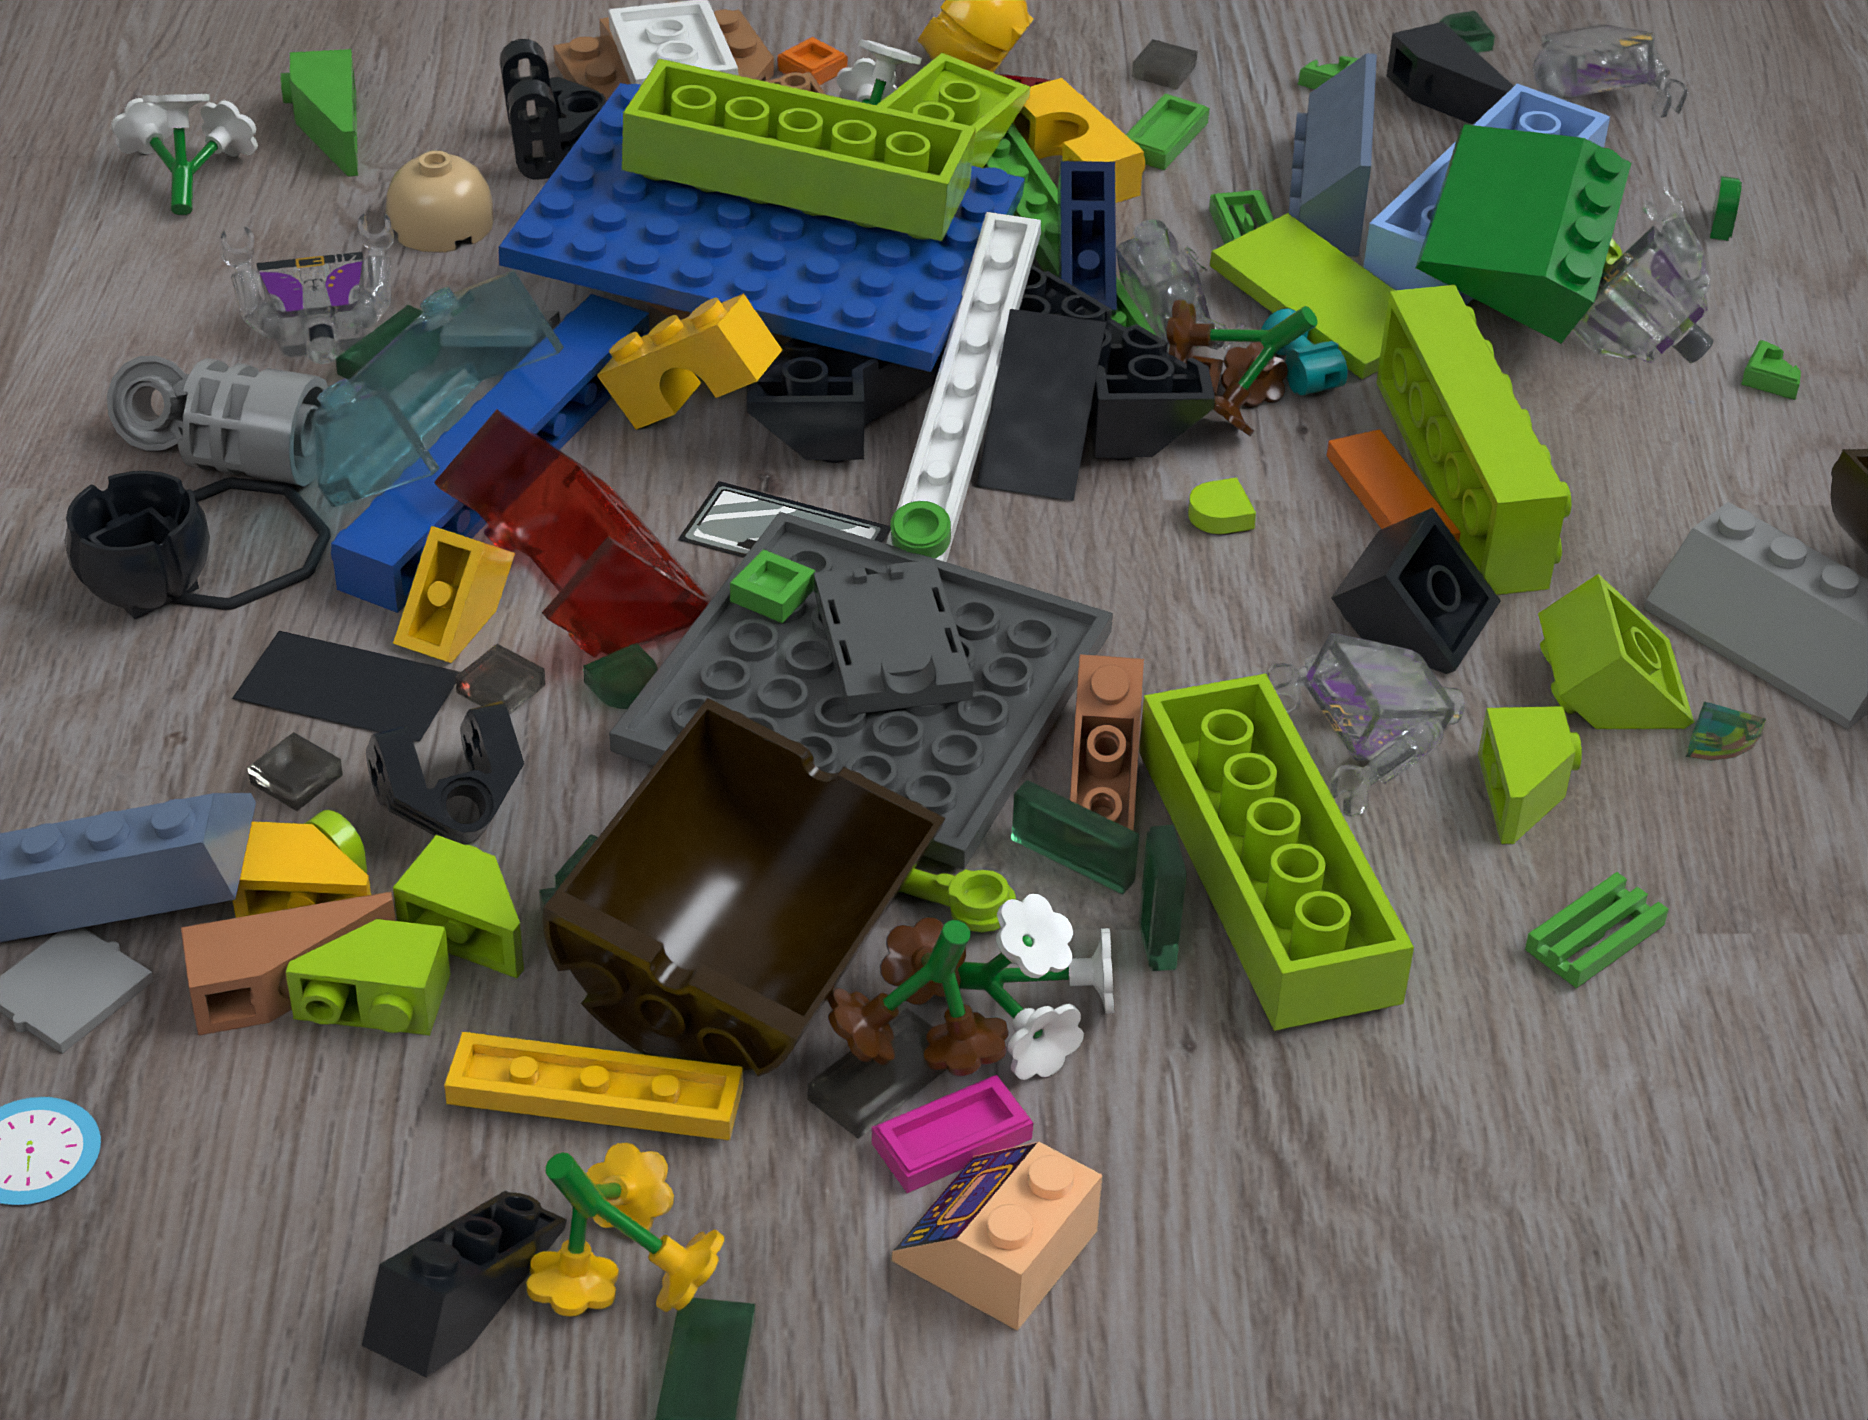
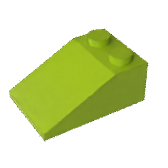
M941 53L876 106L976 127L972 166L984 168L1029 98L1031 87Z

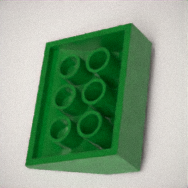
M1464 124L1459 131L1415 268L1447 285H1455L1458 291L1562 344L1595 302L1631 162L1620 157L1613 150L1601 147L1586 138Z

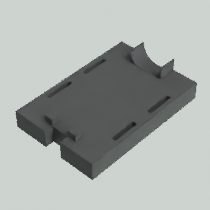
M935 559L886 564V573L867 575L865 568L862 567L814 573V595L847 715L973 700L974 681ZM834 612H835V616H836V619H837V623H838V624H834V622H833V613H834ZM845 652L847 655L849 665H845Z

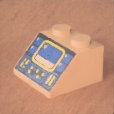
M1041 1142L976 1155L892 1251V1261L1018 1331L1097 1232L1102 1175Z

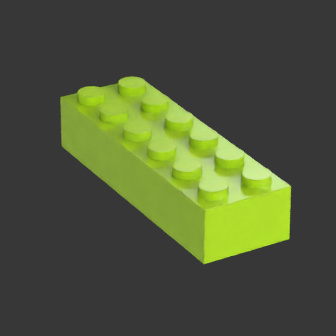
M658 59L623 112L622 170L641 174L650 180H668L694 186L704 192H722L740 196L758 204L772 203L799 209L803 213L812 216L826 215L853 221L862 227H880L907 233L916 239L942 241L970 185L976 127Z
M1447 285L1390 291L1376 383L1430 494L1461 532L1459 544L1496 595L1549 589L1554 564H1558L1562 556L1560 534L1563 519L1568 517L1571 512V493L1567 483L1561 482L1551 465V456L1547 446L1540 444L1532 429L1529 412L1526 409H1521L1513 394L1510 377L1508 374L1501 372L1494 359L1491 342L1484 340L1476 325V317L1472 307L1465 305L1456 286Z
M1267 674L1144 695L1139 753L1273 1030L1276 1031L1404 1004L1414 946Z

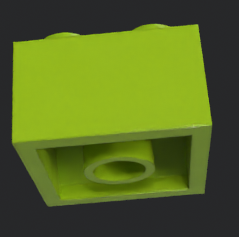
M1599 574L1595 575L1538 613L1544 640L1540 642V648L1551 665L1555 681L1551 683V690L1559 705L1563 706L1567 713L1573 714L1577 712L1595 729H1685L1695 723L1670 639Z

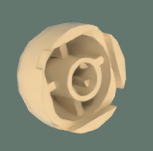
M443 151L426 152L405 163L395 172L389 184L386 197L387 225L390 233L392 230L397 232L398 242L405 247L423 252L456 250L455 241L464 240L471 236L473 245L481 241L492 229L494 214L489 186L478 168L461 157Z

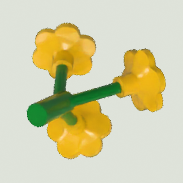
M617 1143L609 1148L604 1162L592 1165L587 1173L584 1172L569 1153H558L548 1160L545 1167L547 1177L573 1206L570 1236L562 1244L558 1252L543 1251L533 1256L530 1261L531 1276L528 1278L526 1286L528 1296L539 1303H550L556 1313L567 1317L578 1316L585 1312L587 1308L604 1309L612 1305L616 1295L614 1284L617 1282L619 1270L612 1260L595 1256L591 1251L590 1244L585 1241L588 1218L593 1217L594 1221L601 1227H615L648 1250V1260L666 1272L662 1280L663 1287L656 1300V1306L664 1312H668L672 1308L677 1311L683 1309L692 1300L698 1287L703 1285L715 1271L719 1261L717 1253L724 1243V1235L715 1229L707 1234L699 1232L684 1248L667 1235L658 1238L649 1231L653 1225L654 1217L668 1213L674 1202L673 1190L665 1182L668 1174V1164L665 1158L655 1151L640 1152L631 1143Z

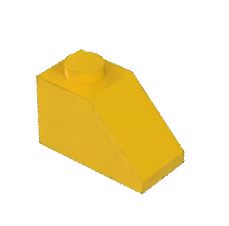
M431 526L393 644L452 663L497 611L515 553Z
M252 821L236 899L233 900L236 918L371 895L369 876L313 824Z

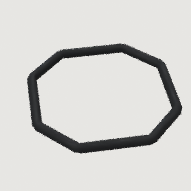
M230 477L193 491L197 502L228 489L284 495L318 533V537L304 566L298 570L230 598L184 593L177 599L172 598L170 603L230 610L308 579L314 573L331 538L330 529L297 491L286 483Z

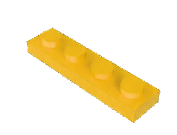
M462 1031L444 1088L446 1104L730 1141L743 1090V1067Z

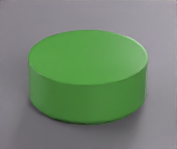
M914 501L900 507L892 516L890 527L893 546L910 553L921 554L934 559L942 555L949 547L951 542V521L948 513L941 506L928 501Z

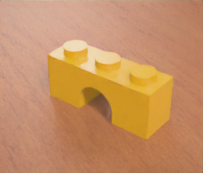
M1063 78L1031 86L1030 96L1013 123L1037 159L1049 156H1062V161L1115 162V203L1140 196L1142 173L1145 170L1144 151Z
M743 293L722 303L718 298H712L697 307L689 317L682 320L677 315L670 316L657 324L645 336L640 337L637 332L628 334L610 348L609 353L612 358L597 374V377L637 430L675 415L701 384L696 375L705 382L712 394L717 398L757 382L781 353L782 348Z

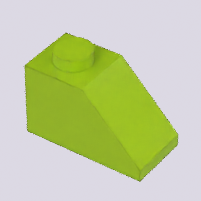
M1563 706L1486 709L1478 758L1501 844L1516 843L1566 797L1571 771H1578L1582 759L1580 736L1577 732H1570Z
M436 835L393 886L397 921L443 926L446 929L449 954L518 979L524 971L520 921L496 857L481 851L477 847L463 845Z

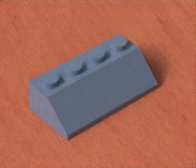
M1366 53L1309 93L1307 113L1297 112L1288 214L1348 256H1359L1371 171L1377 54Z
M212 793L0 833V942L235 900L256 805L255 799L251 793Z

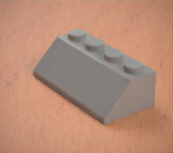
M1727 502L1695 525L1646 599L1644 609L1848 730L1868 713V580L1858 575L1851 568L1840 565L1808 547L1799 539L1783 533L1755 517L1749 511L1741 509L1730 502Z

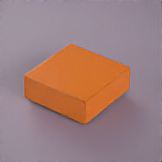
M814 37L778 55V71L784 74L810 72L819 85L833 79L841 69L848 67V55Z

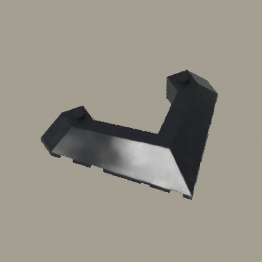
M1031 266L1019 310L1106 322L1088 419L1095 458L1128 460L1133 457H1153L1214 409L1215 396L1208 366L1193 357L1187 359V364L1167 352L1168 342L1138 324L1128 328L1124 327L1112 319L1111 308L1049 271L1043 272L1037 267ZM792 338L783 345V355L773 361L757 382L747 385V413L805 460H823L830 463H839L845 460H864V426L933 386L946 344L931 372Z

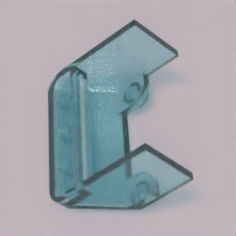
M514 269L454 293L449 287H444L431 294L420 304L423 313L349 380L347 378L342 379L319 394L317 399L321 406L314 412L318 488L332 507H338L434 475L440 468L421 441L433 427L483 380L556 355L564 349V346Z

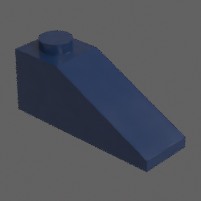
M1060 161L1058 183L1059 278L1111 308L1112 315H1116L1115 162Z

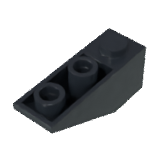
M1444 22L1392 33L1386 77L1414 102L1474 125L1514 87Z
M503 1191L380 1263L362 1346L424 1377L429 1376L472 1346L530 1273V1261L533 1256L539 1252L548 1251L565 1230L567 1219L542 1208L539 1201L529 1195Z

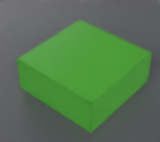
M763 549L730 582V602L783 623L814 591V573L816 570Z

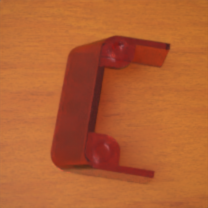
M496 409L434 482L440 490L480 514L488 524V527L483 532L494 545L510 552H514L517 549L534 561L559 591L542 614L547 620L568 631L569 637L592 657L597 658L601 652L614 657L689 628L712 600L613 488L595 473L498 409Z

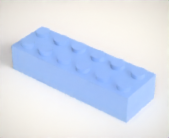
M1516 84L1474 125L1581 137L1604 147L1610 116ZM1455 143L1369 223L1363 268L1394 290L1447 286V284L1415 267ZM1458 291L1465 305H1467L1473 299L1472 297Z

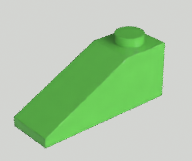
M352 49L290 52V72L281 73L283 103H293L295 123L347 176H358L357 96Z

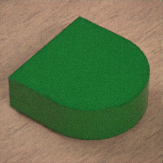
M1720 177L1712 210L1710 238L1728 241L1729 237L1732 238L1742 182L1739 178Z

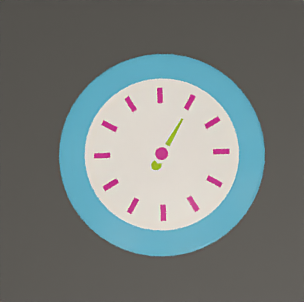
M53 1097L26 1098L0 1107V1204L19 1206L44 1202L69 1191L87 1176L99 1156L101 1135L97 1123L86 1110L70 1101Z

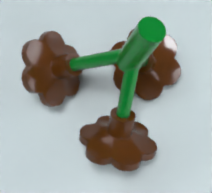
M1177 299L1173 304L1172 317L1167 323L1166 335L1170 344L1169 354L1186 364L1187 359L1193 357V352L1197 346H1213L1215 341L1253 342L1246 349L1233 347L1226 353L1224 357L1226 369L1221 375V383L1226 391L1222 396L1214 395L1215 405L1213 411L1223 416L1236 428L1251 437L1254 430L1244 421L1240 408L1242 405L1255 408L1261 405L1263 401L1276 403L1281 400L1285 393L1283 380L1288 374V367L1285 361L1276 357L1275 354L1317 326L1318 321L1315 313L1309 307L1304 306L1270 330L1215 329L1214 324L1196 323L1194 305L1187 303L1185 300Z
M926 917L920 919L913 927L900 925L893 928L886 937V946L889 953L880 964V974L883 980L892 986H899L889 995L879 993L870 1001L866 996L857 991L850 994L844 989L837 988L831 992L828 997L829 1005L832 1008V1011L828 1014L830 1025L841 1038L847 1041L851 1052L859 1060L870 1062L874 1059L880 1065H887L895 1057V1052L891 1044L894 1034L889 1022L898 1016V1006L904 1001L913 1005H922L930 1000L933 995L946 997L948 1009L944 1013L946 1023L934 1026L926 1035L928 1047L923 1055L929 1068L934 1070L947 1068L952 1075L966 1076L976 1072L982 1064L998 1062L1005 1056L1007 1048L1004 1040L1009 1035L1006 1021L1001 1018H985L981 1013L972 1012L971 1007L963 1004L959 990L960 975L958 968L965 961V947L971 935L969 927L965 923L958 920H950L943 924L936 918Z

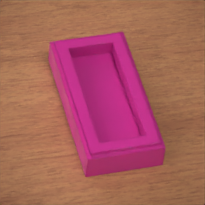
M996 1074L873 1126L871 1143L906 1193H909L962 1170L976 1155L1012 1148L1031 1140L1033 1122Z

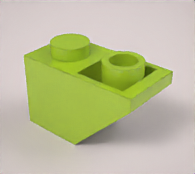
M383 919L369 922L289 961L286 969L292 1014L295 1020L312 1021L324 1025L337 1024L379 1029L390 1033L404 1032L429 1036L431 1035L451 975L445 927Z

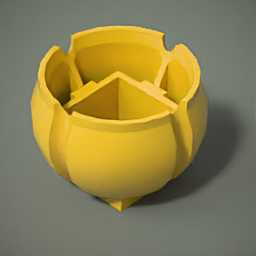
M945 0L940 7L942 9L941 13L930 20L917 42L924 47L931 60L944 53L994 72L1034 18L1028 14L1025 0Z

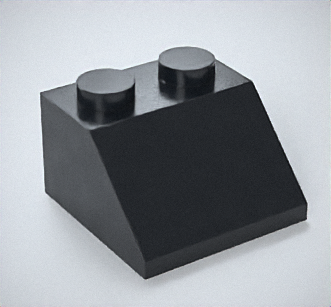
M1433 507L1379 530L1331 597L1345 620L1351 624L1367 646L1444 674L1457 670L1501 602Z

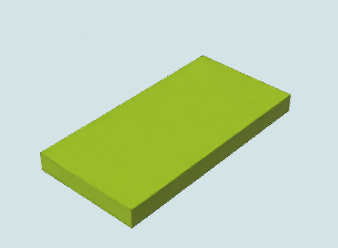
M1288 213L1212 250L1209 266L1272 313L1285 308L1298 311L1304 306L1309 307L1315 313L1318 324L1308 331L1307 339L1314 344L1329 341L1339 344L1338 349L1345 358L1347 369L1359 378L1364 379L1378 371L1389 292L1394 291L1389 285Z

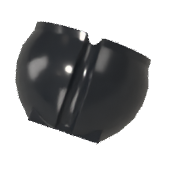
M148 470L129 471L108 476V488L104 491H101L95 485H89L74 498L68 507L66 515L67 529L64 541L71 568L79 580L93 594L104 602L124 608L134 619L172 602V598L177 599L184 593H190L199 589L197 578L206 564L210 543L205 512L195 500L193 491L191 489L185 490L181 479L175 476Z

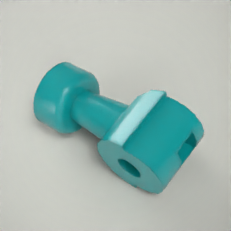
M1285 308L1272 313L1265 320L1261 330H1270L1296 311ZM1306 332L1276 353L1278 355H1286L1285 363L1288 367L1286 377L1293 393L1307 395L1341 387L1347 382L1348 369L1345 358L1338 349L1339 344L1333 341L1312 344L1307 339L1308 332Z

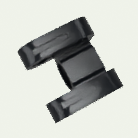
M517 39L507 44L500 54L505 104L511 127L516 164L519 171L527 178L532 180L549 179L604 106L606 99L602 93L561 77L550 78L543 48L537 42L530 39ZM529 59L530 76L520 77L518 60ZM534 100L535 115L528 116L527 102ZM542 140L543 156L533 157L532 141Z
M502 701L467 711L461 723L460 734L470 771L439 779L435 787L427 789L411 734L406 726L372 734L366 748V761L371 783L380 805L387 804L389 812L434 836L438 835L463 845L479 839L486 831L524 765L509 712ZM454 796L470 798L479 808V820L471 824L456 822L446 810V801Z

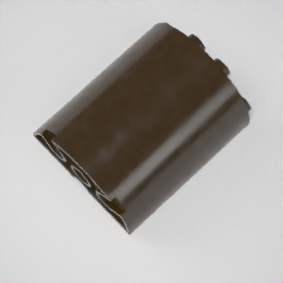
M707 698L543 907L542 920L546 945L557 971L570 970L587 993L581 1002L583 1007L607 1030L633 1049L644 1055L743 1067V1070H754L759 1077L776 1069L788 1058L941 830L946 818L925 808L920 803L911 801L846 767H843L838 773H827L820 770L814 765L815 761L812 753L803 744L790 740L747 718L742 713L733 711Z

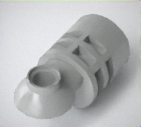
M157 355L139 356L121 366L112 377L107 393L108 416L116 432L130 445L145 451L165 450L178 443L183 462L187 466L207 470L210 467H215L218 471L226 474L239 475L245 472L247 476L255 479L305 487L313 482L321 469L329 444L332 425L330 390L325 379L314 375L266 368L260 372L258 368L241 363L228 367L226 363L211 358L201 360L193 367L190 374H186L174 362ZM155 389L161 393L164 399V409L160 416L154 412L151 406V397Z

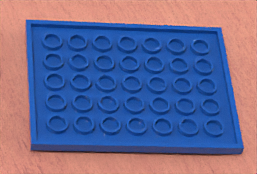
M620 83L499 245V266L690 313L712 298H718L722 303L744 293L771 333L931 372L949 338L956 311L963 297L962 291L986 212L1013 216L1023 197L1025 178L1007 174L999 168L972 166L970 185L942 241L916 239L907 233L880 227H862L853 221L826 215L812 216L803 213L799 209L772 203L758 204L747 198L722 192H704L694 186L668 180H650L641 174L622 170L623 112L642 84Z

